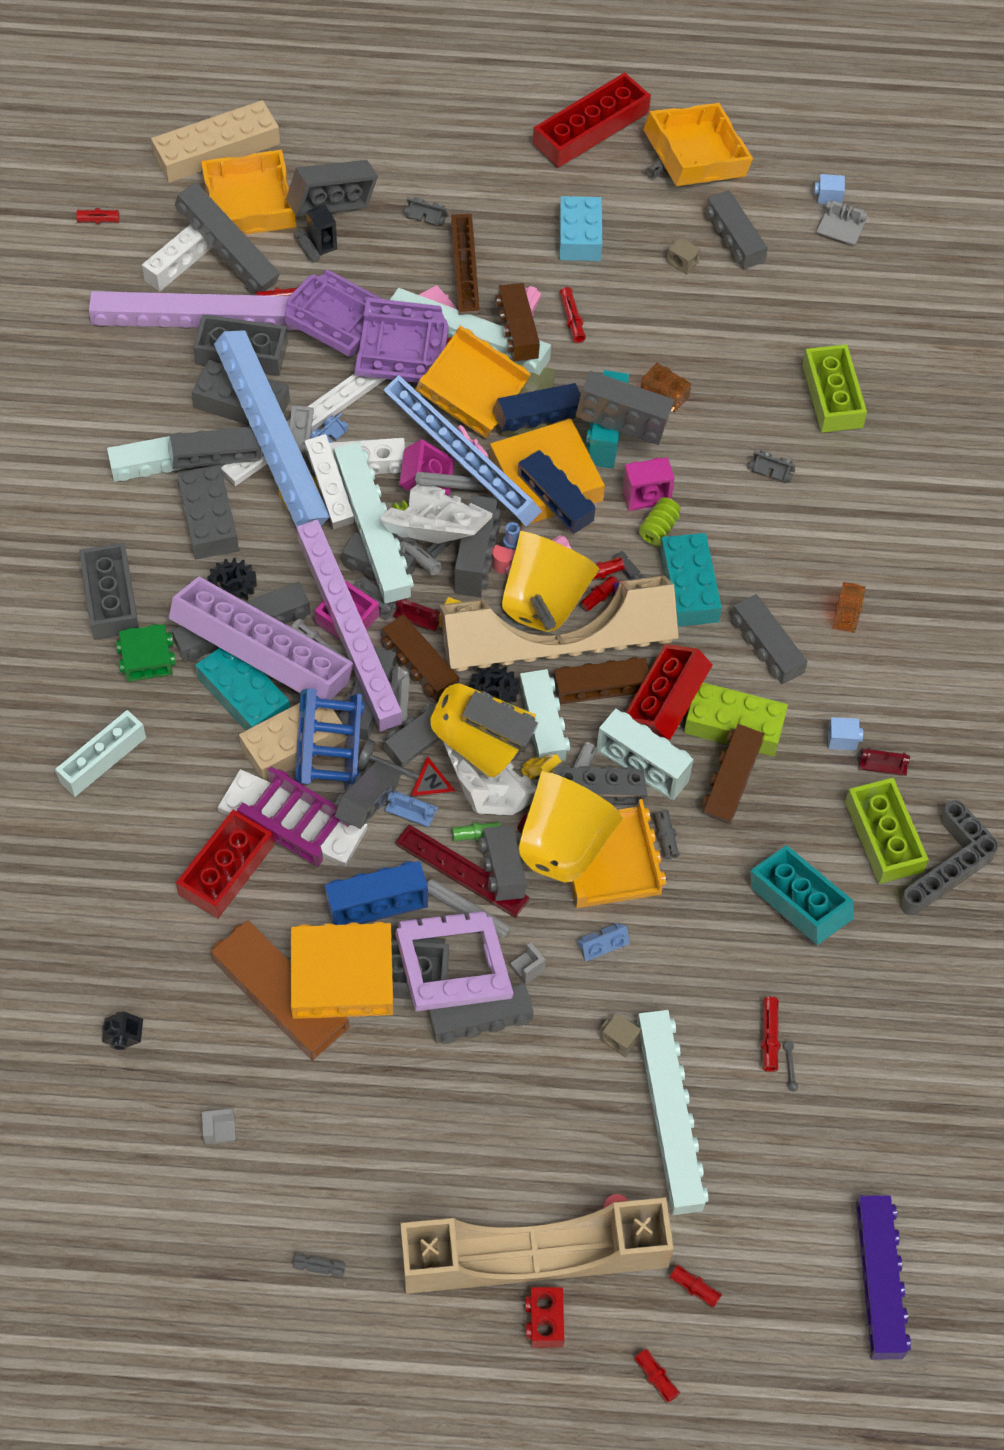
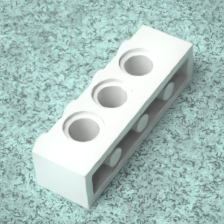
M189 225L142 264L145 282L160 292L207 253L212 246L205 242L204 237L198 230H194Z
M326 434L305 440V449L324 505L329 513L333 530L353 524L354 515Z
M404 438L329 443L334 456V448L360 442L362 450L366 449L369 462L367 465L373 468L375 475L384 473L397 474L401 472L405 449Z

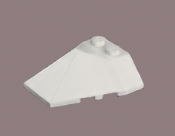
M417 484L410 490L409 507L405 511L390 508L381 516V521L389 532L395 533L399 537H409L439 544L475 535L492 518L493 513L472 503L469 506L463 504L460 497L455 495L451 498L445 495V490L439 487Z
M444 742L465 798L472 805V809L478 814L514 815L532 804L537 786L526 775L521 777L513 771L514 765L512 763H509L496 777H488Z

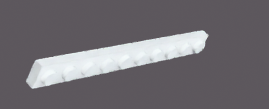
M355 373L308 406L314 408L311 432L320 427L330 416H335L386 379L355 376ZM261 450L260 461L225 464L221 469L223 475L234 486H237L265 466L267 462Z

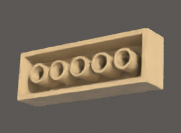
M261 100L151 138L153 155L167 181L170 183L202 172L201 161L248 156L280 145L279 126L264 101Z

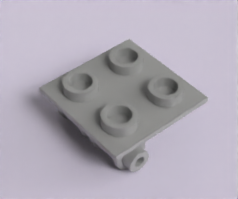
M833 200V202L828 201L827 210L816 233L855 246L868 218V213H865L863 209H853V206L847 209V204L842 207L843 204L836 202V200Z

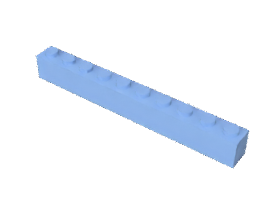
M224 331L214 343V346L296 527L318 520L320 526H322L330 518L329 513L246 332Z
M398 375L384 389V392L398 407L489 493L498 499L525 527L542 512L522 489L402 377Z

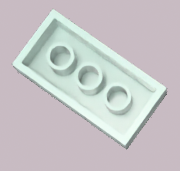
M617 709L600 726L597 752L622 768L634 767L635 769H644L646 784L674 801L689 782L693 758L686 751L679 750L671 745L666 738H660L654 734L646 725H640L634 721L629 714L620 712Z

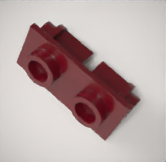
M407 598L397 600L396 606L398 608L393 617L399 618L404 614L412 624L433 632L436 631L439 626L440 611L438 609H431L409 601Z
M871 748L861 749L860 770L907 776L910 755L906 754V752L902 754L872 750Z

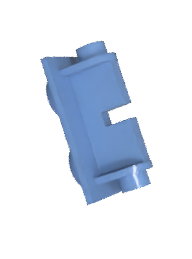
M342 413L336 417L330 416L323 423L325 427L321 430L316 428L311 433L310 439L326 434L328 442L333 443L328 437L329 435L335 441L347 432L349 427L345 421L341 422L339 420Z
M394 791L390 792L388 796L389 803L385 809L386 812L429 828L438 807Z
M614 923L612 926L601 929L602 935L600 936L597 932L582 936L581 940L577 941L580 950L583 949L585 962L630 944L627 925Z

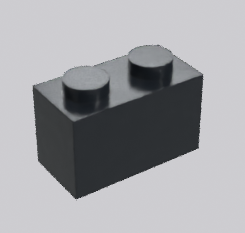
M326 204L306 211L308 237L314 244V249H317L320 256L337 250L336 221Z

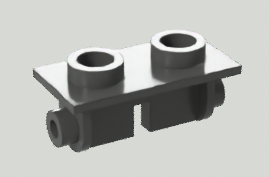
M407 198L409 207L405 208L404 215H407L408 218L422 221L425 214L427 215L426 223L436 226L444 225L445 217L443 216L448 217V213L442 204L433 203L432 205L425 203L421 198Z
M754 451L753 455L756 461L751 460L749 465L753 472L767 476L769 469H772L771 478L785 483L786 481L791 482L793 474L790 471H796L795 465H793L791 460L786 458H780L779 460L773 458L772 454L766 451H760L759 453Z
M362 577L359 582L355 581L353 586L379 602V616L387 620L395 609L397 601L384 604L379 587L365 577Z

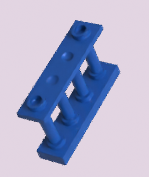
M304 689L300 694L295 781L303 786L309 785L313 779L345 781L344 790H346L350 784H354L356 778L360 775V772L357 771L360 719L364 712L362 694L350 696L349 702L321 699L316 696L317 689ZM325 708L349 711V725L317 722L315 710ZM319 731L348 734L347 748L317 746L313 743L314 733ZM321 755L346 758V772L314 769L312 757Z

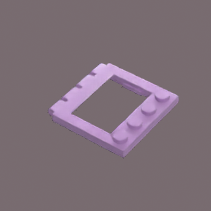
M485 911L467 913V920L464 914L444 916V923H442L440 916L420 919V926H418L416 919L398 922L399 928L396 929L395 935L415 1011L512 999L514 993L492 917H487ZM481 932L484 942L483 949L492 974L423 983L412 940Z

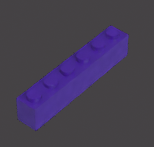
M891 1195L860 1196L856 1202L871 1360L903 1359L908 1353L907 1351L911 1349L910 1335L905 1333V1324L908 1323L907 1308H903L902 1298L905 1297L904 1281H900L899 1271H902V1257L897 1255L896 1247L900 1242L899 1231L894 1228V1220L897 1219L896 1204H892Z

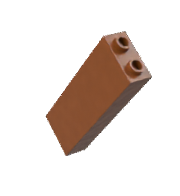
M249 920L243 924H238L225 940H219L213 946L211 951L213 962L312 1061L349 1029V1019L347 1017L292 1018L291 962Z

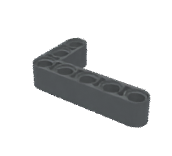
M952 800L946 804L941 815V823L963 849L906 888L900 902V908L908 915H915L988 865L995 856L998 849L997 840L960 801ZM949 813H953L957 815V817H953ZM965 830L971 831L973 834H968ZM981 848H986L989 852H985ZM963 860H967L971 864H966ZM945 873H951L954 877H949ZM926 885H931L936 890H931ZM908 898H914L917 900V903L911 902Z

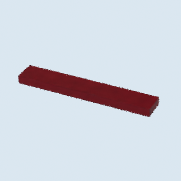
M410 824L396 841L397 847L515 919L529 901V896L524 895V898L495 901L494 893L490 892L488 887V872H485L483 868Z

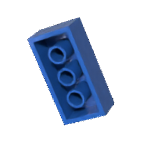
M408 861L394 868L384 867L370 874L360 873L346 880L336 879L325 885L327 908L331 923L335 925H347L349 923L365 924L428 908V885L420 861Z

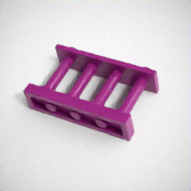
M270 766L268 769L270 785L254 805L248 806L242 802L237 812L271 831L276 843L314 866L319 867L323 861L321 845L339 822L347 827L349 825L335 817L338 807L334 803L291 779L285 771L281 769L276 770ZM279 787L291 793L274 817L268 818L262 814V809ZM299 799L311 805L293 829L288 830L282 826L281 822ZM320 810L331 818L315 839L308 842L301 837V834Z

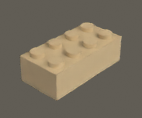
M300 703L239 734L242 751L259 777L266 781H269L268 769L270 766L285 772L296 767ZM318 708L315 710L317 722L342 724L333 709ZM316 731L313 737V743L317 746L334 747L345 741V734Z

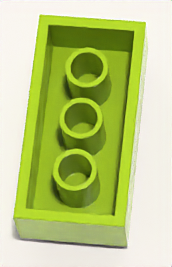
M848 345L806 349L802 366L821 433L863 428L867 410Z
M703 682L691 703L684 733L730 745L727 742V738L731 728L736 729L737 724H741L765 733L759 753L775 757L788 704Z
M894 777L849 789L845 804L878 884L923 873L929 859Z

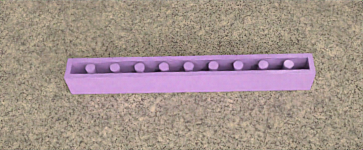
M91 291L89 315L92 325L199 327L202 315L204 314L287 326V330H299L285 322L286 304L290 296Z
M315 520L297 526L299 545L349 660L353 662L352 668L380 732L402 724V711L319 521Z

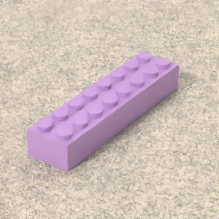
M200 576L172 598L169 619L299 693L307 688L317 689L316 696L321 699L331 700L349 682L353 662Z

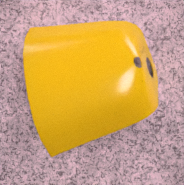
M520 531L503 595L502 608L511 618L523 625L546 632L555 631L569 617L599 571V568L587 557L564 545L536 534ZM536 594L541 595L556 622L555 628L546 630L540 619L532 617L536 612L530 602L531 597H535ZM519 617L528 619L532 623L524 622L520 620Z
M460 683L447 687L431 716L433 731L442 741L470 761L488 777H496L508 766L519 750L461 721L462 714L475 691L481 693L480 691ZM448 694V701L442 708L443 699ZM493 697V700H495V701H497V702H499V703L504 702V701H502V700H499V699ZM512 705L515 708L514 711L520 714L528 713L534 718L536 717V714ZM447 713L448 719L444 720L443 717Z
M541 771L521 836L519 854L533 871L565 883L572 882L578 879L589 867L611 834L623 820V817L611 803L589 789L562 776ZM555 860L558 862V865L555 866L550 862ZM535 865H543L547 867L550 871H542L538 869Z

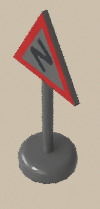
M367 739L358 760L357 770L364 771L370 760L373 762L380 761L402 772V774L417 779L410 797L456 792L428 756L421 773L418 774L372 755L376 744L373 740Z

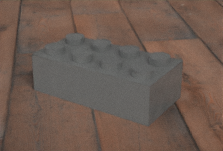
M367 160L296 167L286 201L296 216L307 215L306 211L325 204L330 212L367 208L378 175Z
M202 315L193 347L196 364L207 365L209 360L223 364L214 343L224 331H245L264 373L280 375L288 344L287 326Z
M209 360L191 392L194 408L250 426L223 364ZM267 378L282 413H284L290 402L289 385Z
M590 371L581 392L576 417L599 424L607 429L622 432L627 436L642 439L647 443L659 445L674 399Z
M221 465L178 472V484L195 560L238 552V538Z
M471 495L470 503L493 513V515L475 535L461 539L455 566V594L481 598L483 589L487 590L488 572L492 569V553L497 544L496 534H499L501 508H497L498 499Z
M125 543L80 549L87 606L94 640L120 636L119 631L128 628H139Z
M391 940L393 998L412 999L398 942ZM413 942L423 983L447 980L449 944Z

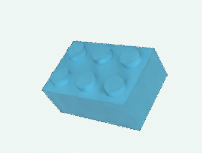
M561 196L560 260L601 261L602 197Z

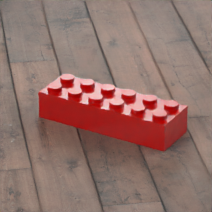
M624 72L534 126L533 145L559 168L649 113L651 95Z

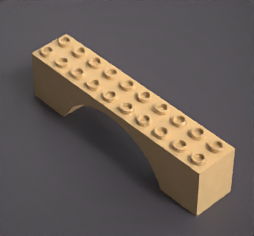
M665 575L620 581L613 599L595 619L576 630L557 635H537L519 630L497 616L485 599L440 605L445 657L450 668L455 669V671L467 670L469 666L487 668L492 663L499 662L501 665L513 664L514 660L521 659L524 662H532L537 660V657L544 656L547 659L558 658L559 654L566 653L570 656L581 655L582 651L591 650L593 653L605 651V648L611 647L621 650L626 649L627 645L633 644L643 647L655 641L665 644L672 642V639L679 638L674 584Z
M666 1198L615 1202L602 1210L583 1217L529 1227H485L464 1223L455 1218L401 1223L406 1294L663 1269L669 1267L674 1250Z

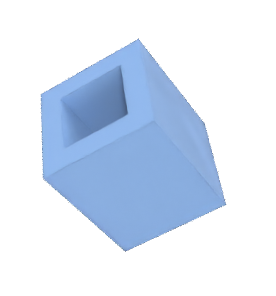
M820 174L819 182H815L814 195H818L817 203L828 204V201L833 202V200L842 203L845 192V176Z
M831 717L828 726V749L856 750L858 743L863 741V728H859V719Z

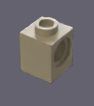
M680 237L675 243L669 245L667 249V263L687 275L699 263L701 248Z
M618 1013L615 1014L612 1020L608 1018L600 1029L602 1031L601 1041L625 1058L638 1042L641 1034L640 1028Z

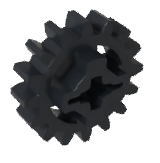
M233 558L232 562L224 559L223 565L217 562V569H210L211 575L207 576L208 581L219 587L217 583L220 582L221 589L235 597L248 600V593H255L254 587H257L256 572L252 571L251 564L245 566V560L237 563L236 558Z
M495 664L494 668L487 667L486 670L478 668V675L472 674V681L469 682L470 688L486 692L511 704V701L516 702L517 694H519V680L514 678V671L507 673V666L499 669V665ZM482 683V684H483L482 689L479 690V686H480V684ZM509 685L510 689L508 693H506L507 686Z

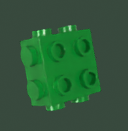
M152 624L148 627L128 628L119 631L120 640L116 641L118 654H122L123 660H119L120 673H125L127 682L173 675L172 666L176 665L175 653L169 650V646H173L171 632L167 633L165 624Z

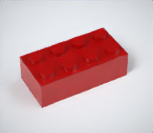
M665 644L626 713L640 725H646L654 734L660 738L664 737L670 742L713 664L698 648Z
M233 809L176 881L178 895L219 919L274 847L273 833Z

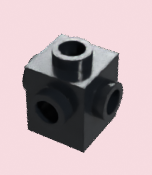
M124 1011L105 1018L102 1027V1042L111 1045L115 1050H126L127 1047L140 1043L143 1018Z

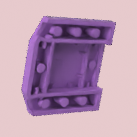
M326 270L324 275L316 276L314 274L308 276L287 299L285 322L343 354L353 356L360 348L366 298H382L334 272Z
M366 298L364 323L359 353L357 355L355 376L394 380L399 375L405 381L418 383L447 344L449 325L444 318L441 306Z

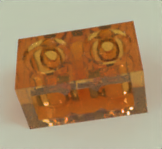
M656 362L642 377L641 388L674 399L671 411L675 413L690 397L691 383L684 377L678 376L669 368Z
M843 582L836 605L832 629L855 633L862 611L866 586Z

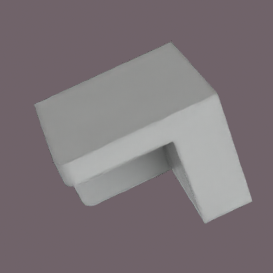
M530 942L526 945V952L510 963V968L524 984H527L545 971L546 959Z
M233 1109L202 1111L205 1145L236 1141Z

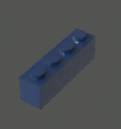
M576 383L497 398L493 413L502 432L516 431L529 426L536 427L539 424L548 422L555 423L568 418L575 419L577 418L576 413L581 394Z
M539 449L518 463V476L573 534L594 521V503L583 496L579 487L575 484L573 485L567 479L566 474L553 464L552 459L548 455L545 456Z

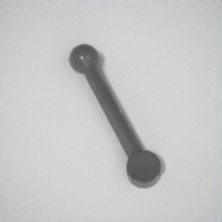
M787 1041L784 1044V1050L787 1052L790 1075L788 1087L789 1090L796 1091L798 1084L795 1082L792 1057L794 1044Z

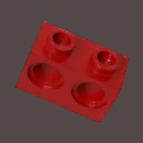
M531 1287L530 1296L525 1298L526 1313H531V1323H526V1339H531V1348H563L565 1341L563 1287ZM546 1299L552 1306L548 1309H541L537 1302ZM548 1326L552 1333L549 1336H542L539 1334L538 1328Z

